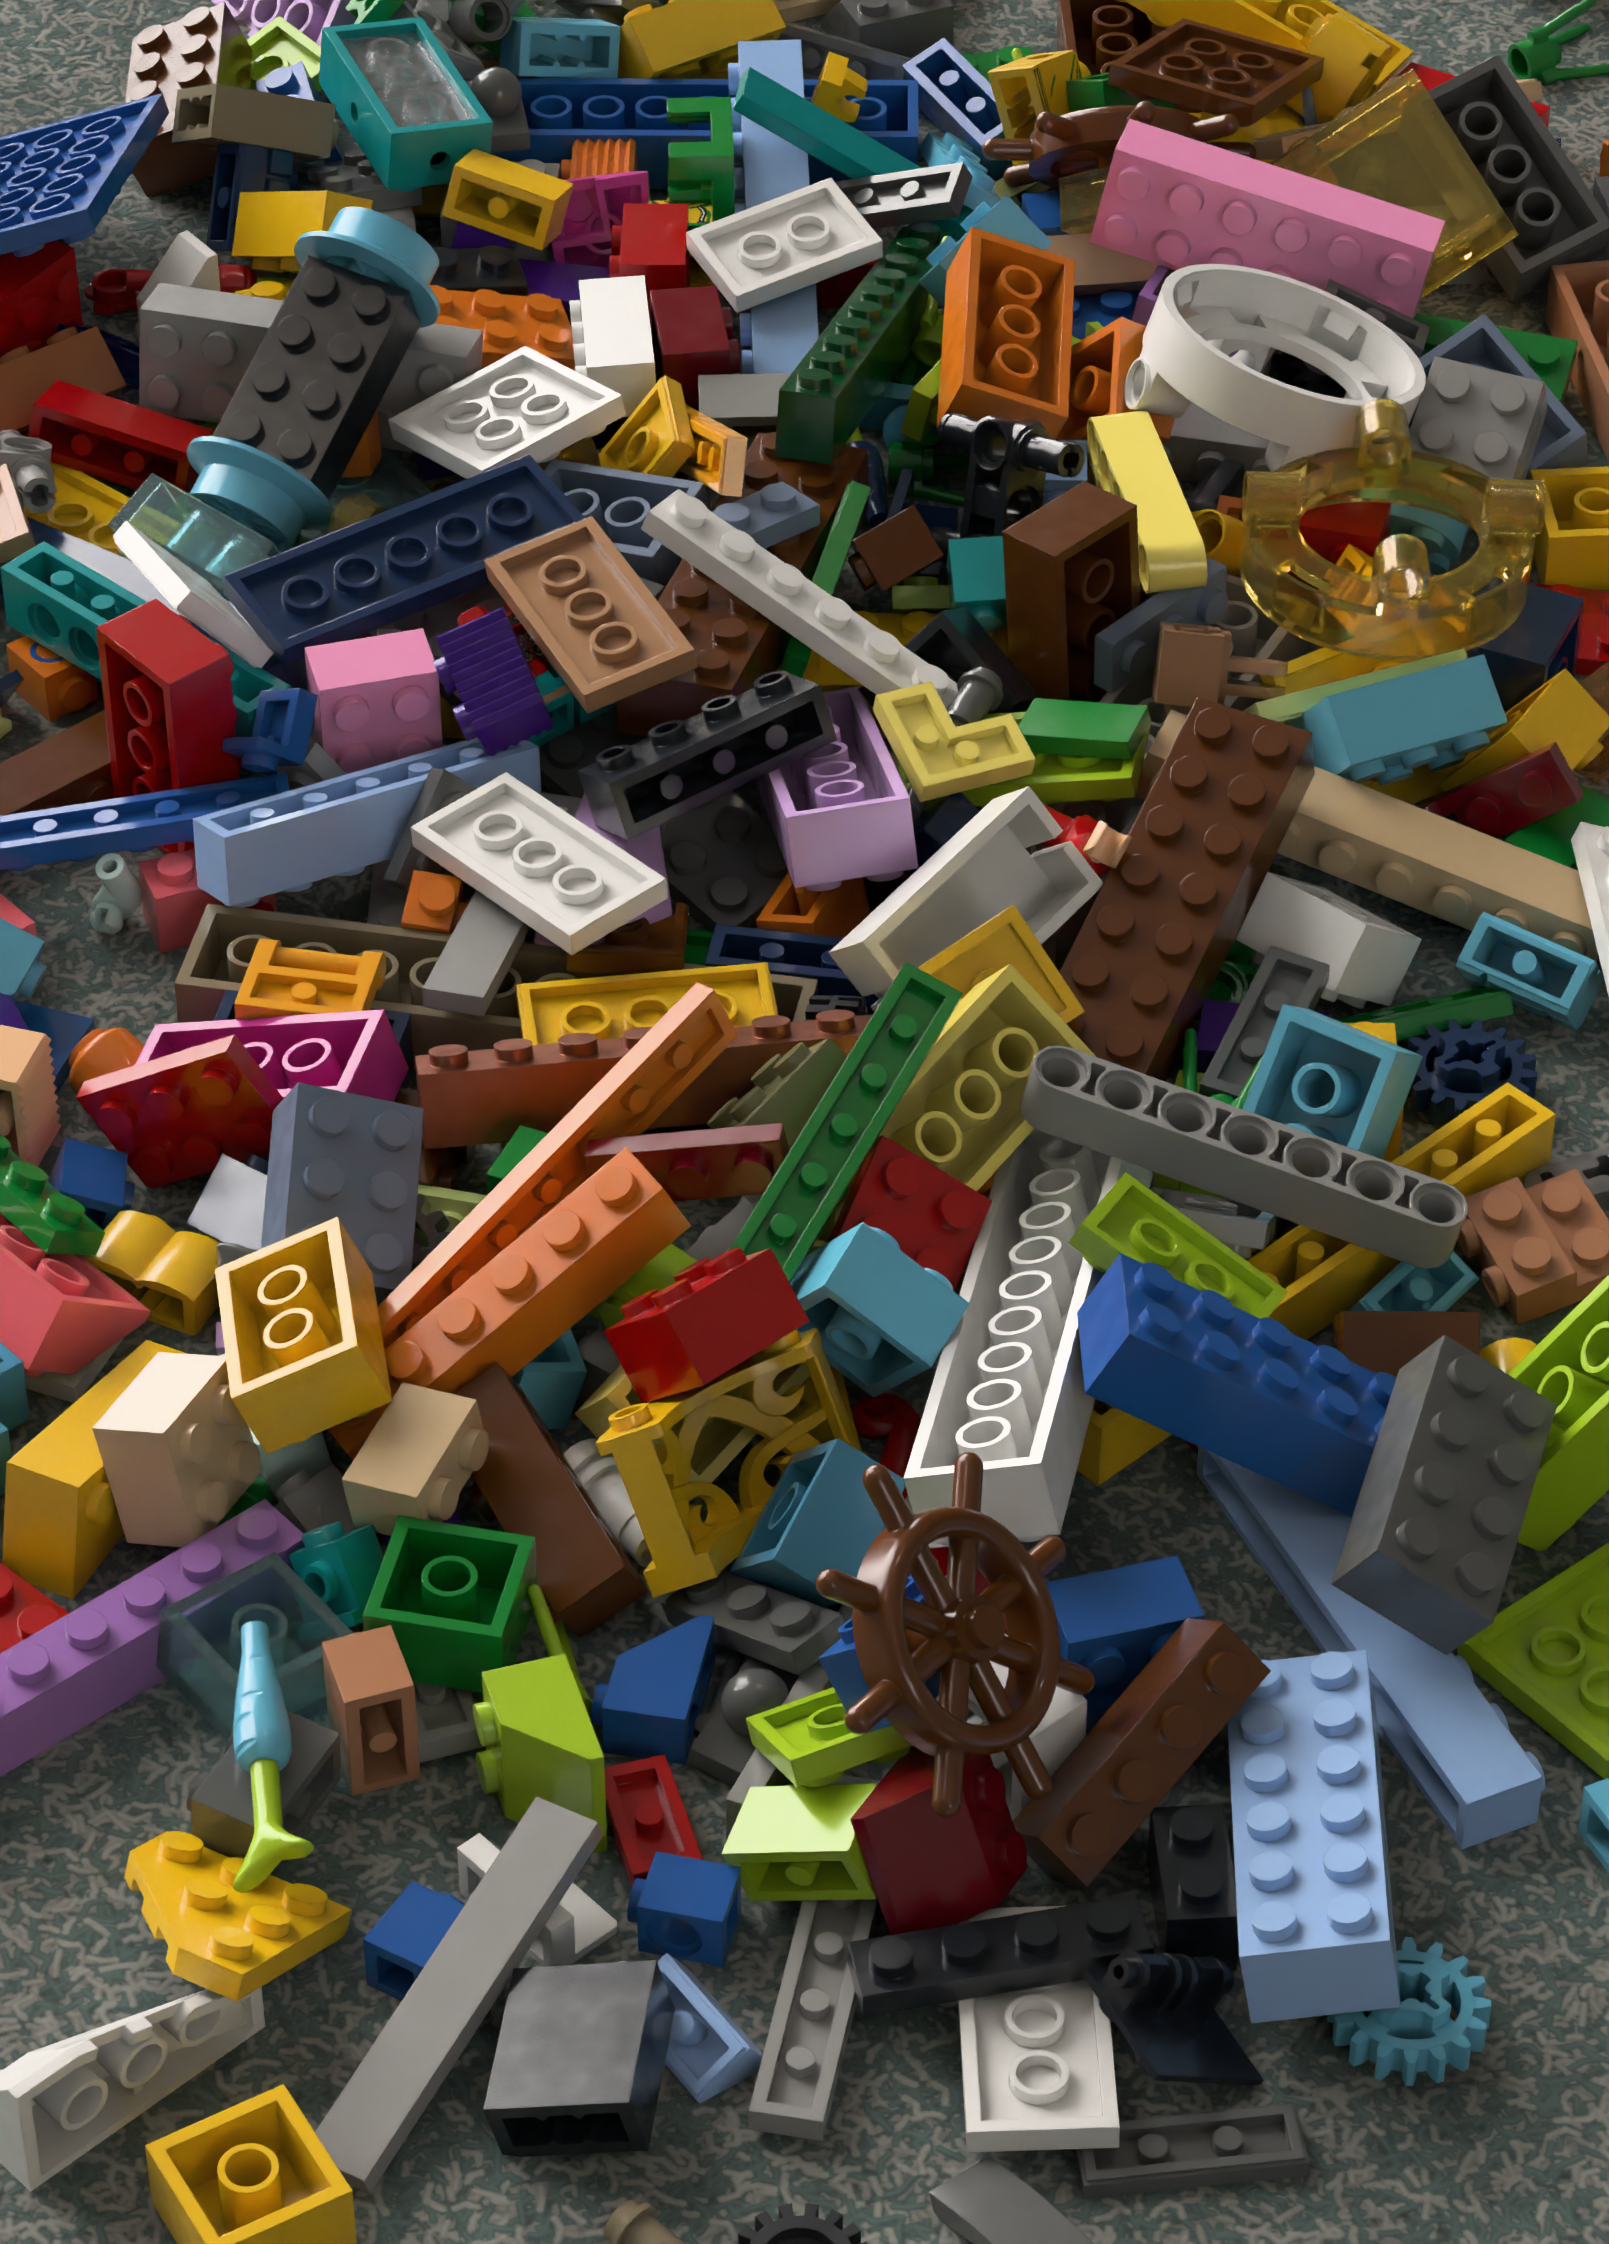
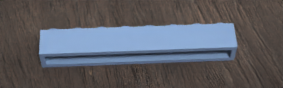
M1198 1446V1477L1321 1651L1325 1653L1331 1651L1367 1650L1378 1731L1461 1849L1536 1823L1541 1792L1545 1789V1777L1542 1767L1535 1755L1529 1751L1524 1752L1510 1733L1506 1717L1500 1707L1495 1703L1489 1704L1475 1685L1472 1672L1465 1659L1460 1655L1454 1656L1452 1652L1447 1655L1443 1654L1331 1585L1352 1517Z

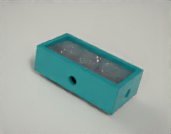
M422 17L322 27L319 84L330 102L336 104V111L387 190L407 192L422 186L449 185L454 165L475 148L491 154L493 121Z

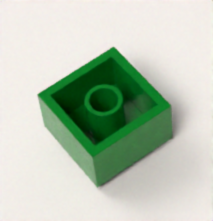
M398 1516L362 1615L363 1631L391 1625L413 1682L483 1693L482 1672L511 1666L515 1663L533 1609L528 1595V1587L532 1584H537L535 1537Z

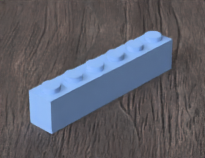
M477 737L470 741H461L193 818L197 885L226 906L244 908L257 904L260 897L277 892L306 890L313 885L314 881L335 875L353 876L360 874L365 870V866L385 860H392L431 768L445 769L476 788L507 772L532 790L541 792L539 746L530 741L521 740L517 746L510 745L506 751L498 750L495 756H490L486 754Z

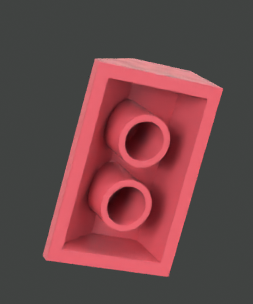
M0 1213V1342L23 1361L24 1374L33 1377H41L43 1372L73 1375L146 1322L151 1311L82 1255L46 1254Z

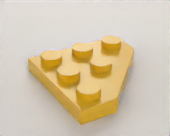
M166 1831L129 1852L124 1878L131 1891H141L144 1897L141 1912L154 1938L165 1939L168 1945L166 1962L172 1974L237 2002L340 1940L348 1931L352 1909L329 1900L327 1894L320 1888L302 1883L291 1884L269 1875L266 1880L250 1892H237L234 1890L233 1884L245 1858L227 1857L203 1846L202 1840L192 1834L181 1831Z

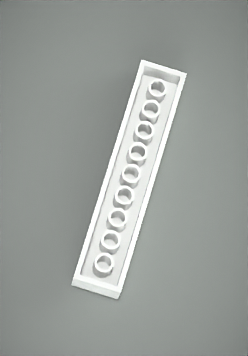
M1036 1128L997 1169L989 1195L992 1203L975 1241L959 1294L970 1304L943 1347L904 1475V1482L913 1514L941 1507H952L955 1461L961 1454L972 1452L982 1459L984 1466L981 1513L1005 1526L1022 1542L1038 1541L1049 1535L1061 1533L1095 1398L1085 1394L1077 1311L1105 1274L1093 1268L1085 1260L1083 1254L1068 1242L1081 1223L1125 1172L1149 1189L1153 1176L1152 1171L1042 1132ZM936 1543L929 1544L930 1548L948 1547Z

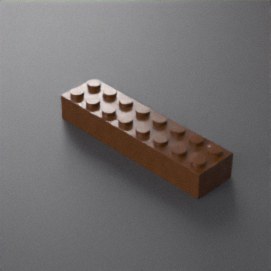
M776 432L768 434L758 433L746 453L742 497L721 495L712 511L722 504L735 502L762 490L763 487L781 481L820 504V525L765 548L784 563L796 567L804 577L812 582L847 484L855 481L868 486L869 449L851 447L845 444L832 464L775 456ZM868 498L863 513L861 515L859 524L863 519L866 511L868 510ZM682 559L658 602L695 649L698 667L617 701V732L650 737L649 731L658 724L671 720L684 721L701 713L702 705L709 700L725 695L737 696L754 688L753 682L757 678L779 669L792 635Z
M1199 697L1196 698L1128 834L1132 839L1116 869L1111 868L1059 972L1085 1011L1068 1022L1067 1025L1096 1057L1166 1082L1184 1045V1032L1186 1029L1192 1028L1315 775L1312 732Z

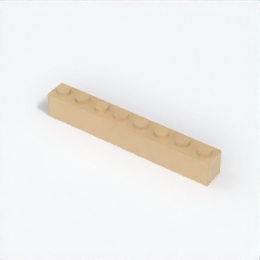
M1170 710L1147 752L1136 797L1146 800L1188 715ZM1314 766L1315 775L1277 851L1278 854L1470 931L1473 930L1484 911L1595 960L1597 963L1599 955L1577 870Z

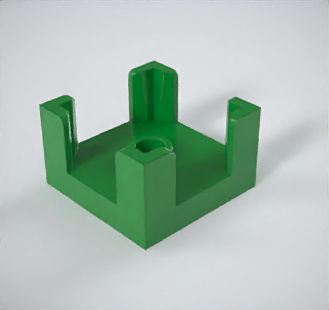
M731 97L666 98L668 123H710L709 142L669 143V203H711L712 222L735 214ZM689 223V231L709 223Z

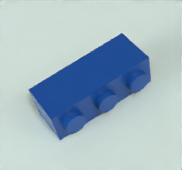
M943 38L902 65L907 80H918V108L944 134L949 132L972 146V153L981 159L979 164L988 170L986 175L996 182L1003 178L1005 170L1013 166L1011 160H989L982 153V146L986 140L992 138L1005 139L991 84Z

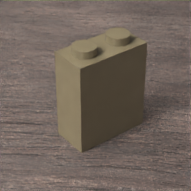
M218 83L178 89L172 143L217 150V144H250L294 153V162L330 158V152L336 145L339 133L338 121L334 118L336 104Z

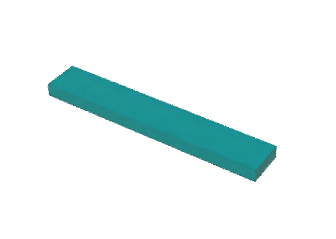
M750 66L739 81L733 105L734 111L851 179L922 168ZM963 204L959 217L926 221V223L939 226L941 232L955 234V240L959 241L967 233L960 224L974 210Z

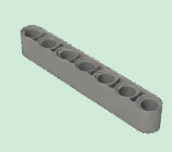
M1060 1045L1048 1046L1040 1050L1034 1057L1020 1109L1023 1118L1031 1126L1042 1132L1417 1267H1439L1448 1261L1453 1252L1467 1216L1468 1204L1464 1195L1457 1188L1446 1182L1070 1047Z

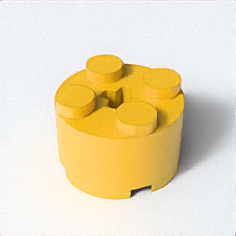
M1337 12L1334 15L1328 13L1324 19L1317 17L1304 34L1300 43L1307 48L1305 53L1324 58L1321 79L1308 87L1313 92L1317 124L1338 119L1345 108L1355 113L1386 65V62L1381 60L1380 57L1391 54L1392 51L1390 45L1341 12ZM1300 92L1284 104L1304 117L1302 92Z

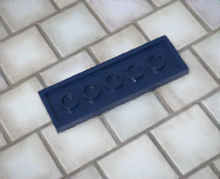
M529 454L224 575V594L258 636L274 652L273 654L281 664L287 666L305 658V647L351 640L491 583L487 577L484 560L583 520L585 517Z

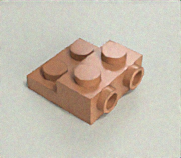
M1576 1168L1528 1188H1524L1519 1178L1514 1177L1465 1197L1468 1211L1458 1236L1457 1244L1466 1258L1475 1256L1483 1269L1482 1280L1489 1298L1497 1307L1504 1304L1517 1324L1542 1317L1584 1300L1609 1275V1220Z

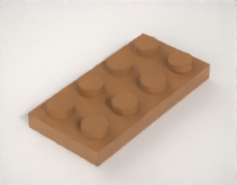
M593 516L484 560L489 581L587 714L698 667L695 649Z

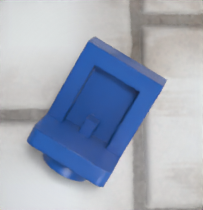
M301 688L261 690L251 737L224 738L221 751L242 758V768L261 774H277L278 766L304 765L309 738L314 727L313 717L318 695Z

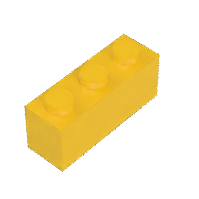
M332 191L240 192L232 256L252 260L251 269L254 271L271 274H283L284 271L299 273L301 266L296 259L294 247L302 234L311 231H328L337 213L345 207H362L372 210L373 200Z

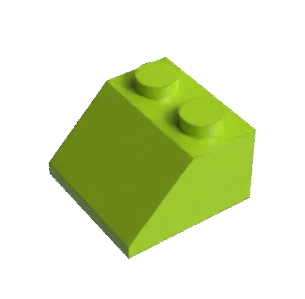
M566 1654L482 1672L483 1702L473 1704V1716L479 1741L482 1746H486L485 1751L476 1752V1766L484 1794L497 1792L505 1817L518 1823L536 1796L595 1820L599 1823L603 1836L592 1853L606 1851L607 1823L604 1755Z

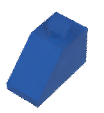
M705 1615L695 1617L616 1657L609 1684H597L592 1704V1724L602 1726L603 1753L642 1759L665 1754L669 1763L687 1764L686 1761L695 1736V1719L701 1715L715 1665V1617Z

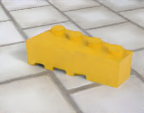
M145 1340L6 1462L2 1563L31 1585L70 1599L76 1597L124 1534L92 1428L158 1352L188 1353Z

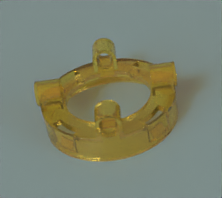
M1385 398L1369 401L1356 414L1353 447L1307 455L1289 462L1273 472L1245 471L1242 491V520L1244 528L1240 557L1242 583L1254 604L1273 622L1306 641L1331 650L1375 659L1418 660L1465 648V651L1489 642L1506 631L1516 621L1525 606L1536 534L1541 533L1544 523L1543 480L1492 479L1454 460L1412 450L1407 414L1402 405L1394 400ZM1381 435H1391L1387 438H1376ZM1349 502L1394 503L1426 509L1455 519L1476 531L1480 545L1476 553L1460 567L1431 577L1428 551L1425 544L1419 538L1412 535H1393L1384 539L1377 546L1373 558L1372 575L1366 576L1341 568L1317 554L1304 540L1299 529V521L1307 510L1326 505ZM1289 570H1291V571H1292L1293 573H1295L1298 577H1300L1301 579H1303V580L1306 581L1307 583L1311 584L1312 586H1314V587H1316V588H1318V589H1320V590H1317V589H1315V588H1313V587H1311V586H1309V585H1307V584H1305V583H1303V582H1301V581L1295 579L1294 577H1292L1291 575H1289V574L1286 573V572H1288ZM1495 577L1504 580L1502 584L1486 593L1475 597L1471 595L1486 586Z

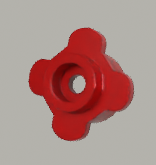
M106 269L97 273L92 278V284L85 288L84 293L87 299L94 302L93 309L95 314L110 316L126 312L129 309H137L136 298L140 293L126 290V270Z

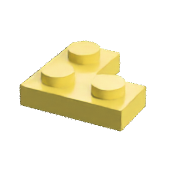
M932 681L875 696L873 712L920 802L1031 775L1033 772L1036 758L1012 713L955 727Z

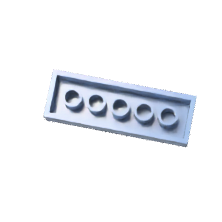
M1367 1650L1331 1651L1313 1656L1271 1661L1261 1660L1271 1672L1227 1722L1239 1958L1251 2023L1401 2007L1377 1714Z

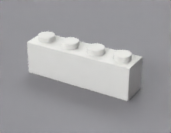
M645 275L579 280L580 300L569 301L575 371L621 394L626 415L623 417H629L656 384Z

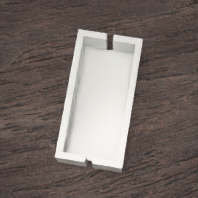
M1028 786L991 800L828 953L862 997L875 994L878 997V1000L871 1006L875 1012L905 961L918 968L1012 904L1016 906L1042 945L1102 888L1104 883L1071 840L1034 852L1032 855L1025 849L1054 839L1063 831Z

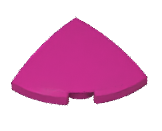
M648 171L566 179L565 181L574 185L561 234L551 242L555 262L609 268L610 255H612V225H622L624 203L649 204L650 184Z

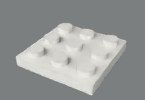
M524 346L388 419L394 440L468 479L529 454L537 463L550 461L556 458L561 450L577 441L600 434L606 429L608 424L625 416L626 411L621 394Z

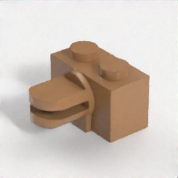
M1160 621L1152 694L1156 703L1164 704L1163 708L1166 709L1167 715L1171 709L1188 715L1197 697L1222 705L1224 704L1225 695L1271 699L1285 695L1286 687L1262 682L1228 679V671L1267 676H1287L1288 663L1270 659L1231 656L1232 634L1230 631L1221 630L1219 627Z

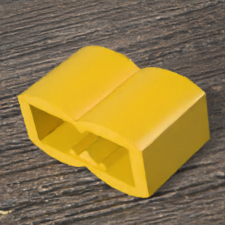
M129 1210L119 1211L104 1229L105 1235L97 1254L83 1255V1257L151 1311L147 1320L191 1336L196 1335L219 1307L217 1282L214 1278V1273L217 1268L216 1246L221 1242L214 1237L194 1232H176L166 1222L154 1215Z

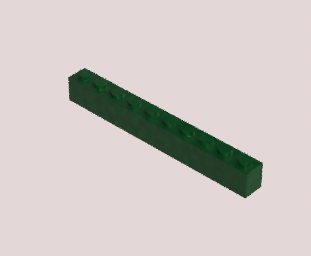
M924 222L912 223L908 227H902L883 252V257L877 260L779 389L775 456L832 464L912 351V345L920 328L919 323L926 308L929 292L918 282L933 267L926 258L941 244L943 237L951 236L955 241V234L940 232L939 226Z

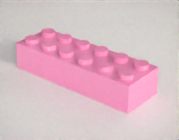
M1129 119L1113 154L1089 243L1175 271L1197 264L1237 265L1286 276L1323 291L1331 279L1414 319L1445 221Z

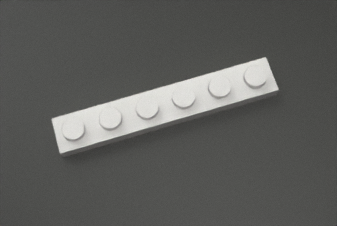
M678 489L648 511L641 530L876 695L932 681L946 710L950 707L958 693L957 683L951 680L942 669L928 664L901 645L893 635L878 629L854 612L846 602L831 596L804 577L796 567L784 563L761 547L749 534L737 530L711 512L699 499L691 497Z

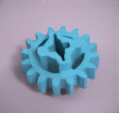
M1405 1937L1401 1950L1396 1951L1401 2007L1369 2010L1368 2017L1364 2015L1363 2011L1327 2015V2022L1334 2023L1332 2041L1335 2046L1350 2045L1349 2063L1351 2065L1357 2066L1368 2060L1376 2063L1374 2078L1380 2081L1391 2070L1401 2071L1405 2086H1413L1417 2072L1426 2071L1436 2083L1443 2082L1446 2064L1449 2063L1454 2068L1464 2072L1469 2068L1471 2051L1482 2052L1485 2047L1486 2031L1489 2029L1491 2000L1484 1998L1486 1984L1484 1977H1467L1469 1960L1465 1956H1460L1450 1962L1443 1960V1944L1435 1942L1425 1953L1416 1951L1413 1937ZM1451 2005L1457 2014L1456 2021L1450 2018Z

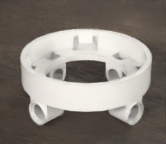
M1197 264L1178 269L1165 279L1143 334V349L1140 357L1132 363L1125 381L1124 398L1129 409L1147 410L1149 413L1174 418L1183 416L1191 401L1233 426L1270 440L1265 453L1267 467L1282 493L1288 499L1296 502H1305L1316 498L1325 490L1329 483L1330 471L1337 456H1377L1387 458L1388 453H1393L1397 450L1424 390L1426 375L1419 358L1397 334L1368 313L1337 296L1301 281L1255 268L1228 264ZM1270 347L1293 355L1329 375L1347 391L1344 398L1304 390L1260 373ZM1239 350L1234 356H1228L1230 353ZM1301 462V463H1300L1299 465H1297L1296 467L1291 468V467L1294 466L1295 464Z

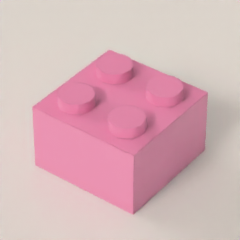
M423 628L304 648L307 689L309 692L318 695L313 717L314 727L311 734V742H317L346 774L443 747L439 675L435 668L434 657Z

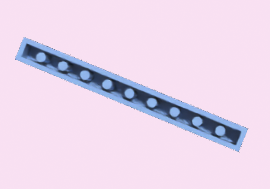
M801 39L738 41V63H728L729 95H736L739 81L750 66L804 98ZM731 98L733 130H741V132L733 133L734 165H743V168H734L735 200H744V203H735V213L809 186L808 153L734 111L735 98ZM815 283L749 308L750 313H740L741 346H751V350L741 351L742 374L792 373L819 338Z

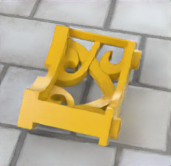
M818 1328L799 1333L798 1329L794 1330L704 1386L650 1402L632 1405L609 1416L608 1420L611 1427L595 1443L600 1456L613 1454L653 1560L643 1573L653 1598L717 1578L721 1571L738 1557L775 1486H770L764 1478L766 1465H776L782 1475L794 1453L820 1445L821 1443L809 1434L808 1431L827 1419L834 1439L839 1438L862 1452L823 1349ZM806 1362L820 1401L803 1414L789 1420L782 1415L789 1413L800 1403L804 1387L790 1386L782 1395H778L773 1389V1381L784 1369ZM743 1385L742 1398L724 1395ZM708 1417L735 1423L764 1437L763 1440L750 1450L741 1466L739 1474V1496L741 1502L735 1504L724 1490L714 1484L702 1481L689 1482L690 1465L695 1444ZM780 1450H782L786 1454L782 1456H777L769 1462V1460ZM698 1496L706 1502L708 1515L705 1522H702L700 1517V1510L703 1505H689L690 1497Z

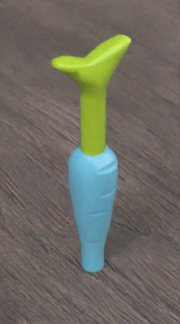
M261 1621L247 1622L241 1627L240 1631L242 1655L235 1698L233 1746L238 1765L248 1772L251 1777L254 1820L253 1839L233 1884L234 1890L240 1893H248L266 1880L282 1860L305 1858L314 1850V1845L310 1841L288 1833L283 1826L279 1772L287 1766L292 1755V1736L282 1687L279 1683L270 1651L269 1627Z

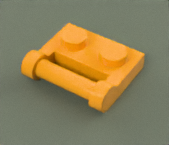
M260 938L234 1003L235 1019L368 1011L371 1009L377 990H381L384 983L386 955L383 952L364 951L362 956L287 948L281 946L280 940Z

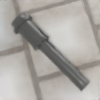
M977 667L965 672L959 678L957 683L958 693L947 710L955 727L984 720L990 710L996 709L1001 704L1004 695L1002 691L1003 684L995 672L984 667ZM910 784L907 793L910 797L912 820L920 817L929 800L920 802Z

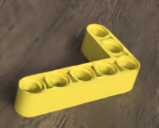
M1142 410L1089 417L1087 424L1088 483L1137 505L1139 579L1145 593L1206 586L1208 570L1204 543L1148 411Z

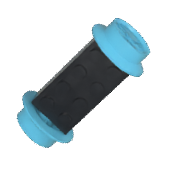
M345 207L337 213L328 231H311L302 234L298 238L294 247V253L301 269L213 436L197 437L190 442L187 448L188 461L199 475L187 498L190 510L212 531L230 542L253 552L275 556L292 549L301 530L319 531L330 526L334 518V510L329 500L416 332L419 328L434 324L440 314L439 301L429 287L439 267V258L435 250L423 237L405 224L371 209Z

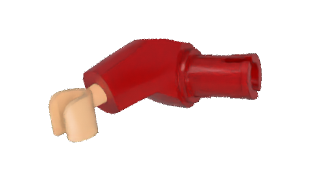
M1043 804L1063 831L1056 838L1039 844L1049 848L1071 840L1100 879L1111 868L1116 869L1132 837L1113 830L1107 826V823L1100 820L1097 821L1087 814L1073 819Z

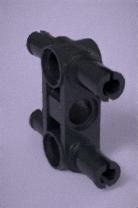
M957 413L944 415L937 429L939 442L944 446L970 452L960 532L946 527H933L929 530L944 555L940 562L947 563L949 539L1003 536L1002 531L1041 508L1046 472L1066 478L1076 477L1081 472L1085 461L1083 448L1078 444L1050 438L1044 426L1035 419H1011L992 414L980 420Z

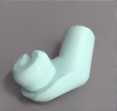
M108 853L102 856L96 864L95 871L103 885L92 900L91 907L94 911L90 916V923L100 933L115 934L122 929L123 920L130 917L139 906L142 899V887L124 859L119 854Z

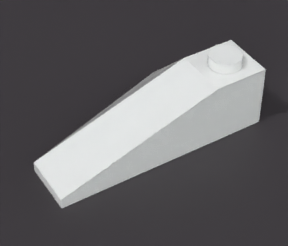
M262 1987L237 2002L206 1989L28 2052L5 2069L0 2070V2163L30 2192L264 2028L265 2017Z

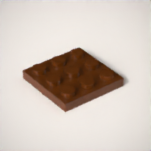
M1183 18L1112 62L1109 67L1108 84L1126 89L1129 96L1137 99L1157 98L1174 103V107L1177 110L1187 113L1206 112L1217 116L1232 114L1238 119L1239 127H1247L1320 80L1323 72L1324 58Z

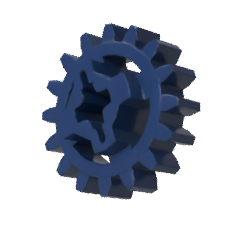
M1449 1020L1448 1031L1441 1032L1439 1029L1429 1025L1425 1027L1424 1039L1411 1037L1408 1040L1407 1050L1423 1056L1407 1096L1411 1098L1410 1110L1413 1113L1429 1110V1124L1435 1126L1444 1119L1453 1120L1504 1085L1502 1084L1504 1079H1507L1505 1083H1510L1535 1099L1538 1074L1535 1072L1536 1057L1532 1054H1525L1526 1042L1523 1039L1507 1042L1505 1040L1507 1029L1502 1026L1489 1033L1483 1031V1023L1480 1020H1475L1470 1029H1462L1456 1020Z

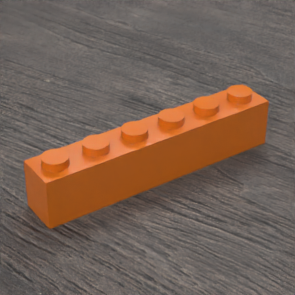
M625 1147L384 1350L392 1399L403 1382L454 1394L496 1363L513 1377L691 1227L690 1223L663 1187L630 1150ZM389 1403L376 1408L365 1416L355 1417L328 1428L329 1432L353 1460Z

